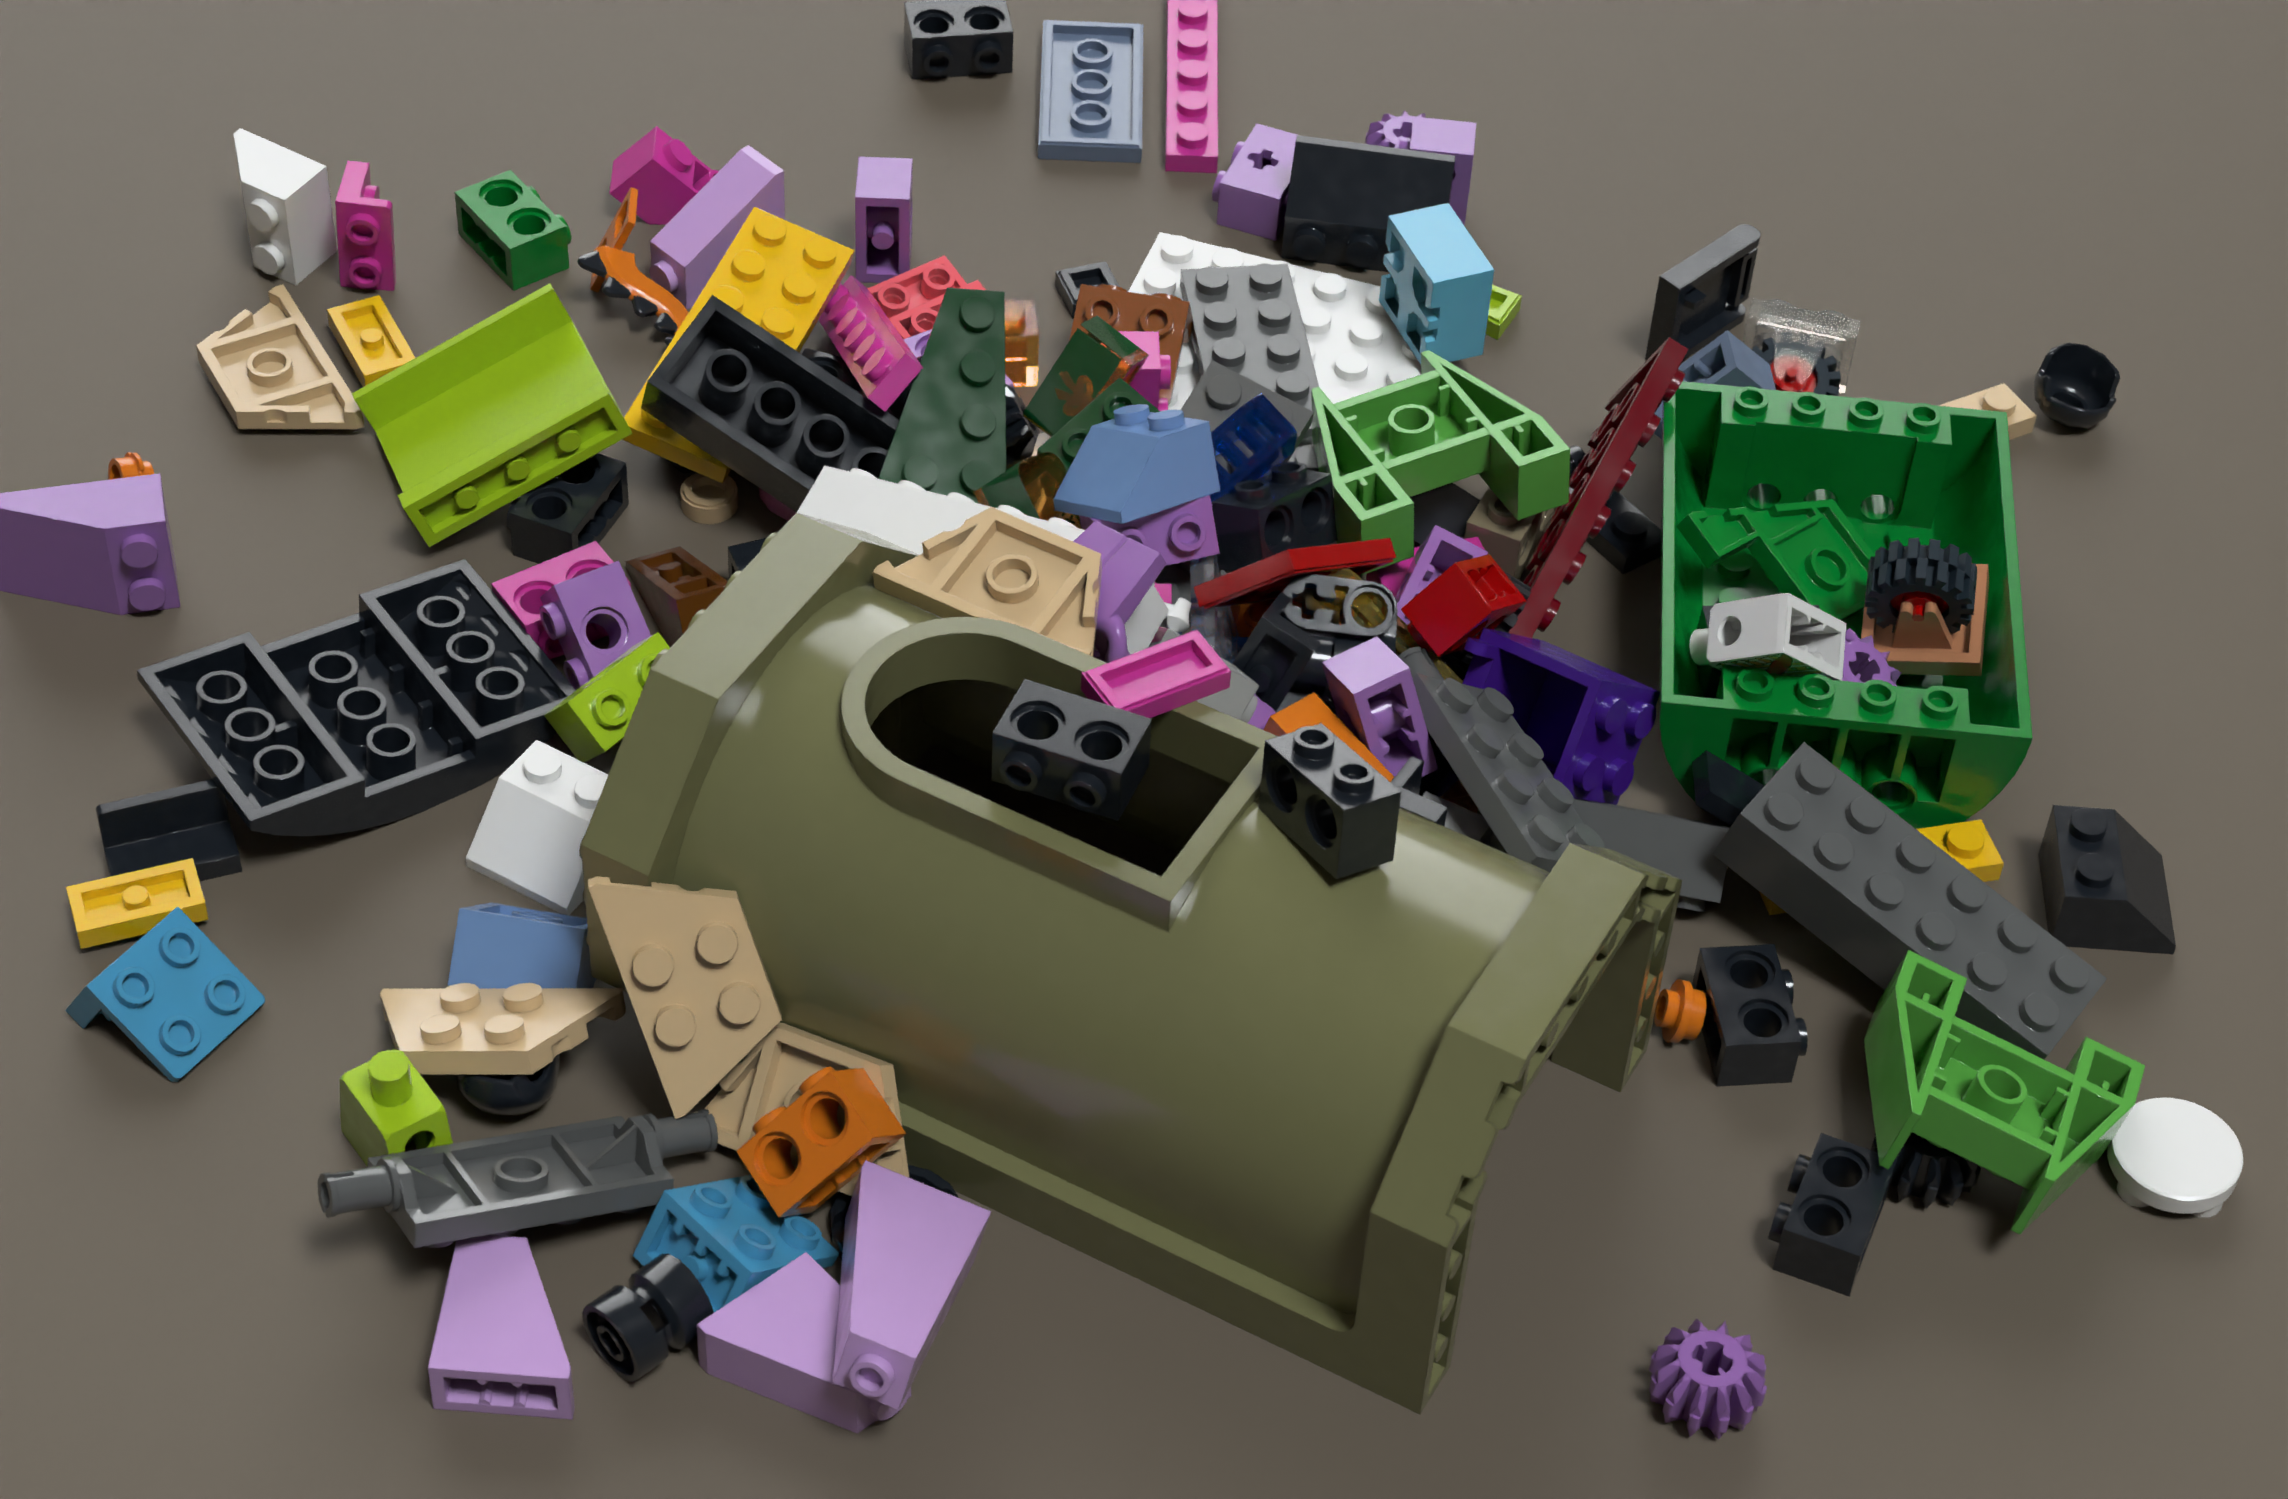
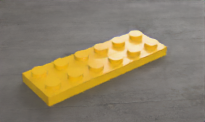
M754 207L649 378L712 295L797 352H800L849 269L854 250ZM646 381L624 417L633 434L622 440L723 484L731 468L641 409L647 385Z

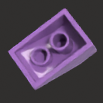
M160 473L0 493V591L118 615L179 608L180 598L176 563Z

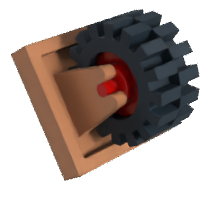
M1909 538L1908 546H1903L1897 540L1889 543V550L1882 546L1877 549L1875 557L1871 556L1868 565L1861 639L1872 635L1874 648L1879 652L1890 651L1887 663L1889 666L1899 670L1901 674L1981 676L1989 589L1988 564H1972V557L1967 552L1959 555V547L1953 544H1949L1945 549L1940 548L1941 540L1930 539L1929 545H1920L1919 538Z

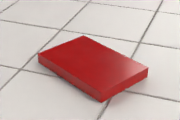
M1391 538L1288 549L1193 588L1199 607H1204V609L1271 601L1278 597L1292 579L1300 575L1317 574L1350 579L1393 562L1396 555Z

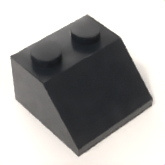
M2053 805L2038 853L2048 933L2066 947L2173 955L2176 942L2162 855L2115 809Z

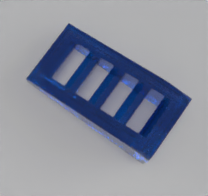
M1259 393L1242 405L1211 432L1214 455L1216 456L1220 453L1235 469L1233 473L1229 474L1215 459L1220 492L1210 495L1211 502L1235 491L1234 486L1240 482L1259 479L1270 471L1273 466L1281 463L1295 451L1296 429L1262 393ZM1240 439L1253 453L1250 458L1234 444L1237 440Z

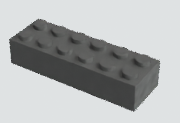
M1805 742L1744 808L1712 853L1884 990L1908 950L1967 978L1955 1016L2042 1059H2045L2107 980L2104 975Z

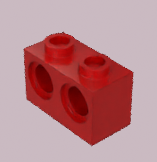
M1488 554L1455 562L1403 606L1401 611L1410 621L1407 624V629L1416 643L1428 652L1434 651L1438 657L1463 650L1468 637L1479 639L1483 628L1494 630L1526 603L1527 600L1492 556Z

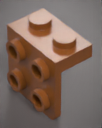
M1081 284L1070 339L1077 328L1088 335L1089 331L1081 324L1095 316H1099L1117 331L1159 332L1160 355H1170L1171 357L1170 389H1160L1159 398H1167L1169 405L1172 400L1183 342H1190L1193 319L1190 302L1164 293L1146 295L1128 292L1124 288L1114 285L1091 286ZM1079 376L1076 384H1079L1080 379L1082 384L1088 385L1087 376ZM1072 381L1069 389L1072 392L1074 389L1076 393H1082L1081 396H1087L1088 386L1085 393L1081 387H1076Z

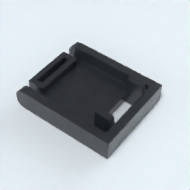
M1747 224L1738 225L1659 276L1645 360L1670 337L1689 349L1683 359L1684 361L1725 331H1730L1744 321L1746 308L1741 303L1749 297L1758 251L1756 247L1759 246L1761 237L1758 229Z

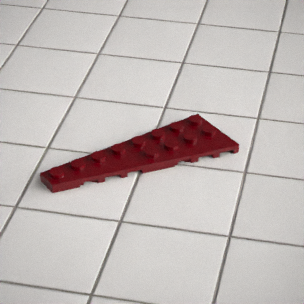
M1669 337L1609 399L1605 407L1609 412L1599 428H1596L1587 443L1591 449L1575 468L1569 479V487L1574 489L1571 494L1569 493V503L1558 506L1554 510L1526 566L1530 573L1523 583L1531 587V593L1523 611L1517 617L1516 624L1510 629V634L1532 638L1536 629L1544 632L1558 612L1561 602L1554 598L1562 582L1569 585L1580 571L1586 559V555L1580 552L1588 537L1594 539L1605 525L1612 509L1605 506L1613 491L1619 493L1628 482L1636 467V463L1630 460L1638 445L1643 448L1651 439L1661 421V418L1655 415V412L1662 401L1666 403L1670 401L1685 377V373L1678 368L1689 349Z

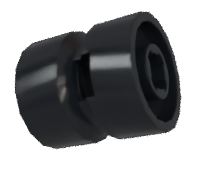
M660 1254L634 1272L628 1280L629 1288L623 1285H615L586 1305L582 1311L585 1329L596 1351L617 1375L627 1381H637L664 1362L669 1355L668 1346L673 1349H682L697 1338V1324L714 1313L701 1283L685 1264L671 1254Z

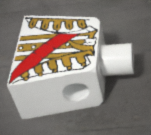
M1790 593L1717 603L1710 610L1709 628L1693 631L1690 638V653L1697 665H1711L1721 671L1723 665L1760 668L1769 674L1804 677L1808 674H1821L1831 680L1842 681L1847 623Z

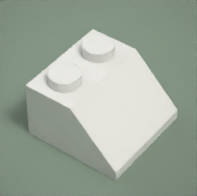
M240 128L234 133V141L253 266L296 286L337 252L327 167Z
M536 740L499 777L467 853L466 866L560 914L570 915L583 901L584 878L579 849L608 774Z

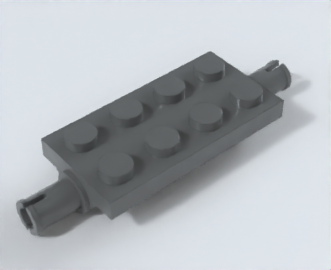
M1420 647L1409 648L1398 656L1410 668L1429 734L1507 854L1551 872L1569 843L1605 848L1601 837L1583 822L1573 807L1574 798L1571 792L1552 776L1542 761L1544 753L1541 747L1522 731L1512 716L1514 708L1502 693L1490 687L1482 689L1461 684L1452 678L1444 680L1425 648L1422 650Z
M708 1109L686 1114L677 1119L674 1116L657 1119L651 1113L629 1117L627 1121L622 1116L369 1157L367 1168L320 1174L317 1185L319 1203L322 1212L326 1213L327 1218L335 1217L337 1214L383 1207L386 1212L391 1214L414 1248L422 1246L440 1248L448 1246L456 1240L484 1235L508 1236L523 1228L552 1223L569 1225L577 1223L585 1217L613 1212L636 1213L644 1210L647 1206L657 1205L663 1191L673 1189L674 1178L663 1166V1158L702 1151L705 1153L715 1151L718 1142L717 1125L714 1116L709 1114Z

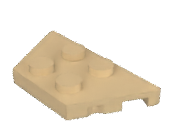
M283 284L275 286L268 291L270 302L255 314L244 309L230 320L226 328L213 332L196 345L199 364L238 429H359L364 427L363 412L355 402L350 389Z
M990 507L965 520L964 524L958 529L943 531L922 542L923 553L895 568L887 560L877 565L872 572L875 589L941 618L979 617L1000 620L1029 629L1093 657L1102 579L1101 553L996 508Z
M596 876L588 879L590 894L675 1119L683 1117L782 1020L777 1000L737 891L703 888L699 891H687L674 884L651 882V887L611 883L609 877Z
M459 983L445 989H382L380 992L385 1021L389 1023L391 1039L395 1050L403 1051L420 1075H532L551 1063L559 1053L571 1050L587 1040L588 1031L586 1024L596 1017L616 1021L624 1016L626 1012L623 988H541V986L534 983H521L509 988H478V986L471 983Z
M778 1023L748 1053L747 1057L718 1083L722 1089L705 1109H708L709 1114L714 1116L718 1131L717 1143L737 1151L756 1135L752 1127L760 1118L774 1109L790 1106L802 1095L799 1091V1086L812 1074L830 1066L834 1070L864 1068L902 1126L894 1065L785 1023ZM839 1104L837 1121L843 1130L846 1117L843 1107ZM903 1136L872 1163L909 1178ZM792 1145L790 1158L796 1169L798 1153L795 1146ZM859 1174L839 1191L852 1196Z

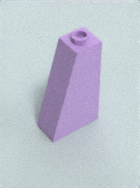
M865 1160L845 1217L833 1374L834 1384L899 1410L975 1261L991 1211Z

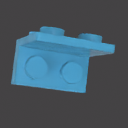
M177 906L86 985L65 1011L83 1029L100 1014L109 1022L112 1020L171 1082H178L264 1004L265 997Z
M752 1175L664 1190L633 1256L643 1266L660 1254H671L678 1258L701 1283L715 1313L805 1252L822 1268L833 1266L839 1252L821 1236L820 1229L810 1220L799 1215L779 1218Z

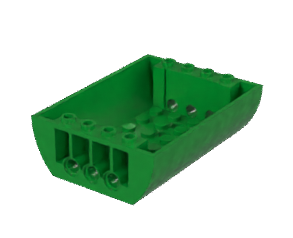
M1682 381L1669 402L1662 401L1659 722L1661 741L1666 759L1674 776L1694 801L1695 791L1692 762L1704 751H1709L1765 786L1803 742L1915 829L1966 821L1991 802L2015 776L2027 755L2033 736L2007 412ZM1834 499L1874 554L1881 546L1889 550V543L1897 540L1903 546H1908L1909 538H1919L1920 545H1929L1930 539L1941 540L1940 548L1945 549L1949 544H1953L1959 547V555L1967 552L1972 557V564H1988L1989 567L1981 676L1900 674L1896 681L1897 686H1892L1890 683L1882 680H1870L1860 683L1831 680L1821 674H1808L1804 677L1769 674L1760 668L1723 665L1716 698H1704L1697 665L1690 653V638L1693 631L1697 629L1702 606H1714L1717 603L1781 594V592L1767 578L1762 566L1748 548L1707 569L1676 526L1688 514L1695 511H1705L1707 516L1724 514L1729 508L1746 507L1749 512L1769 510L1774 504Z

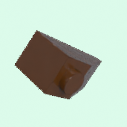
M680 546L625 561L628 574L670 648L686 632L694 615L701 609L706 610L724 591L727 583L726 579Z

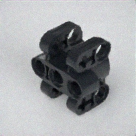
M1317 574L1300 575L1292 579L1282 591V593L1291 598V601L1281 616L1321 643L1276 713L1315 692L1337 716L1322 662L1376 636L1396 653L1397 601L1388 588L1373 581ZM1335 590L1344 591L1345 594L1335 593ZM1369 594L1377 597L1382 602L1385 608L1384 620L1378 606L1361 595ZM1293 602L1302 603V611L1300 607L1292 605ZM1323 604L1332 605L1333 609H1324ZM1357 608L1366 612L1372 621V628L1359 625L1354 620L1351 609ZM1302 612L1306 615H1311V618H1302Z

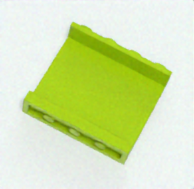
M550 283L352 393L355 402L375 430L403 493L397 496L401 505L429 547L633 434L574 322Z

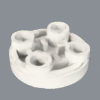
M2152 1098L2135 1103L2107 1148L2109 1165L2118 1180L2117 1192L2123 1201L2134 1207L2150 1205L2163 1211L2193 1214L2201 1218L2215 1216L2221 1210L2223 1202L2234 1191L2243 1167L2242 1148L2232 1129L2210 1110L2193 1102L2177 1098Z

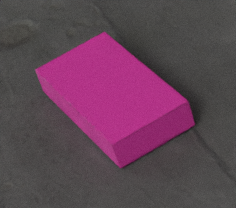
M1194 630L1081 673V690L1090 700L1152 718L1230 688L1231 670L1198 630Z

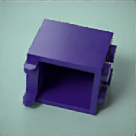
M1483 628L1479 639L1468 637L1464 649L1473 653V657L1462 684L1482 689L1487 687L1494 688L1511 702L1514 708L1512 716L1522 731L1541 747L1544 753L1542 761L1552 776L1568 788L1574 799L1617 805L1620 795L1628 789L1633 779V762L1642 739L1648 735L1655 723V706L1660 696V691L1543 640Z

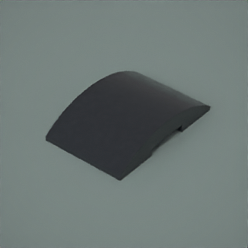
M466 559L359 594V613L260 646L253 635L247 632L137 670L139 682L251 831L285 836L332 835L363 830L424 812L464 794L506 771L536 740L545 743L557 734L544 715L576 691Z

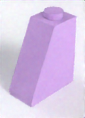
M749 145L740 149L650 241L651 280L669 291L686 309L692 307L754 207L785 220L784 170Z
M484 1235L456 1240L428 1365L433 1409L573 1420L575 1405L571 1366L527 1238Z
M807 1252L697 1324L699 1366L707 1374L858 1434L878 1419L886 1420L891 1418L901 1410L908 1398L911 1397L910 1387L899 1410L833 1383L840 1285Z

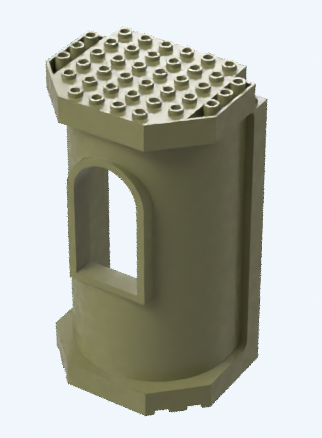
M796 513L778 533L773 532L766 538L755 558L742 571L738 570L732 574L725 585L724 591L706 610L701 609L694 615L686 632L670 649H663L651 665L645 685L616 753L614 763L579 849L583 866V901L586 903L588 928L586 943L589 946L591 976L615 988H623V991L628 993L590 894L588 879L596 876L609 877L611 883L651 887V882L674 884L687 891H699L703 888L737 891L781 1012L782 1020L779 1023H785L894 1065L903 1129L907 1133L904 1135L908 1165L931 1170L949 1182L956 1192L1420 1415L1451 1366L1478 1201L1487 1180V1172L1484 1170V1166L1498 1135V1130H1505L1509 1127L1518 1104L1551 1053V1062L1621 1093L1648 1048L1682 879L1611 849L1569 843L1551 872H1548L1402 808H1399L1393 861L1336 879L1258 808L1265 740L1278 736L1197 701L1151 718L1149 767L1119 821L1091 812H1085L1178 853L1162 876L1156 875L914 767L928 748L934 745L992 771V733L1024 679L1087 698L1081 690V673L1104 665L1106 662L1012 623L979 617L941 618L875 589L872 572L877 565L888 560L895 568L919 554L867 532Z

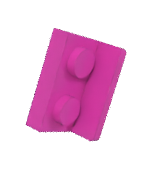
M347 161L335 200L340 286L393 291L396 285L392 202L380 199L379 187L371 185L370 163Z

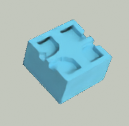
M1449 203L1388 216L1385 242L1389 253L1384 254L1383 264L1390 274L1382 275L1379 302L1420 365L1421 352L1430 350L1448 362L1483 355L1494 276L1492 265Z

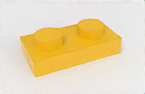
M380 295L327 309L329 327L363 387L415 359L413 352Z
M193 858L66 887L81 949L144 935L177 906L193 923L208 920L206 903Z

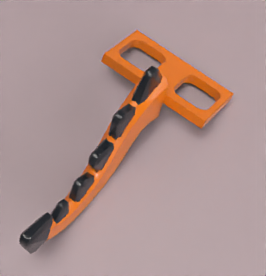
M630 187L599 246L593 252L580 256L577 263L581 268L592 272L590 290L598 292L604 280H606L603 287V293L606 296L631 300L636 315L640 317L656 315L658 319L654 324L655 329L675 336L689 312L669 291L638 270L635 264V254L621 250L636 224L638 189ZM674 336L666 337L665 344L667 346Z

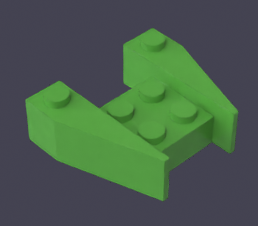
M1430 350L1421 352V375L1334 404L1319 386L1311 389L1312 411L1314 412L1312 441L1319 472L1331 473L1337 531V541L1335 542L1339 544L1391 538L1396 558L1393 559V562L1363 574L1414 557V502L1410 497L1479 474L1517 521L1569 503L1570 448L1541 415Z
M1908 950L1880 997L1864 1038L1879 1165L1889 1170L1909 1135L1913 1132L1925 1138L1934 1146L1945 1148L1986 1168L1995 1176L2006 1178L2022 1186L2023 1191L2011 1228L2012 1231L2021 1234L2101 1157L2135 1105L2145 1065L2088 1037H2085L2065 1070L1956 1017L1955 1014L1967 978Z

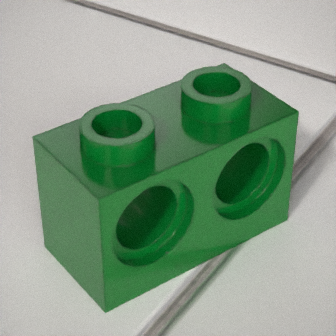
M511 170L454 192L458 234L513 291L569 268L568 245L571 243L572 237L567 222L560 214L555 215L541 201L538 192L532 186L527 187Z

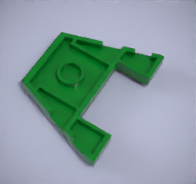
M1834 499L1774 504L1769 510L1749 512L1746 507L1729 508L1724 514L1707 516L1705 511H1695L1688 514L1676 526L1707 569L1748 548L1762 566L1764 574L1776 585L1781 593H1790L1811 605H1819L1820 610L1847 623L1846 630L1852 629L1858 638L1861 639L1868 565L1871 556L1875 557V554Z

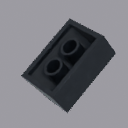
M1297 135L1285 213L1281 258L1389 272L1383 264L1384 254L1389 253L1385 242L1388 216L1445 203L1450 204L1456 156Z

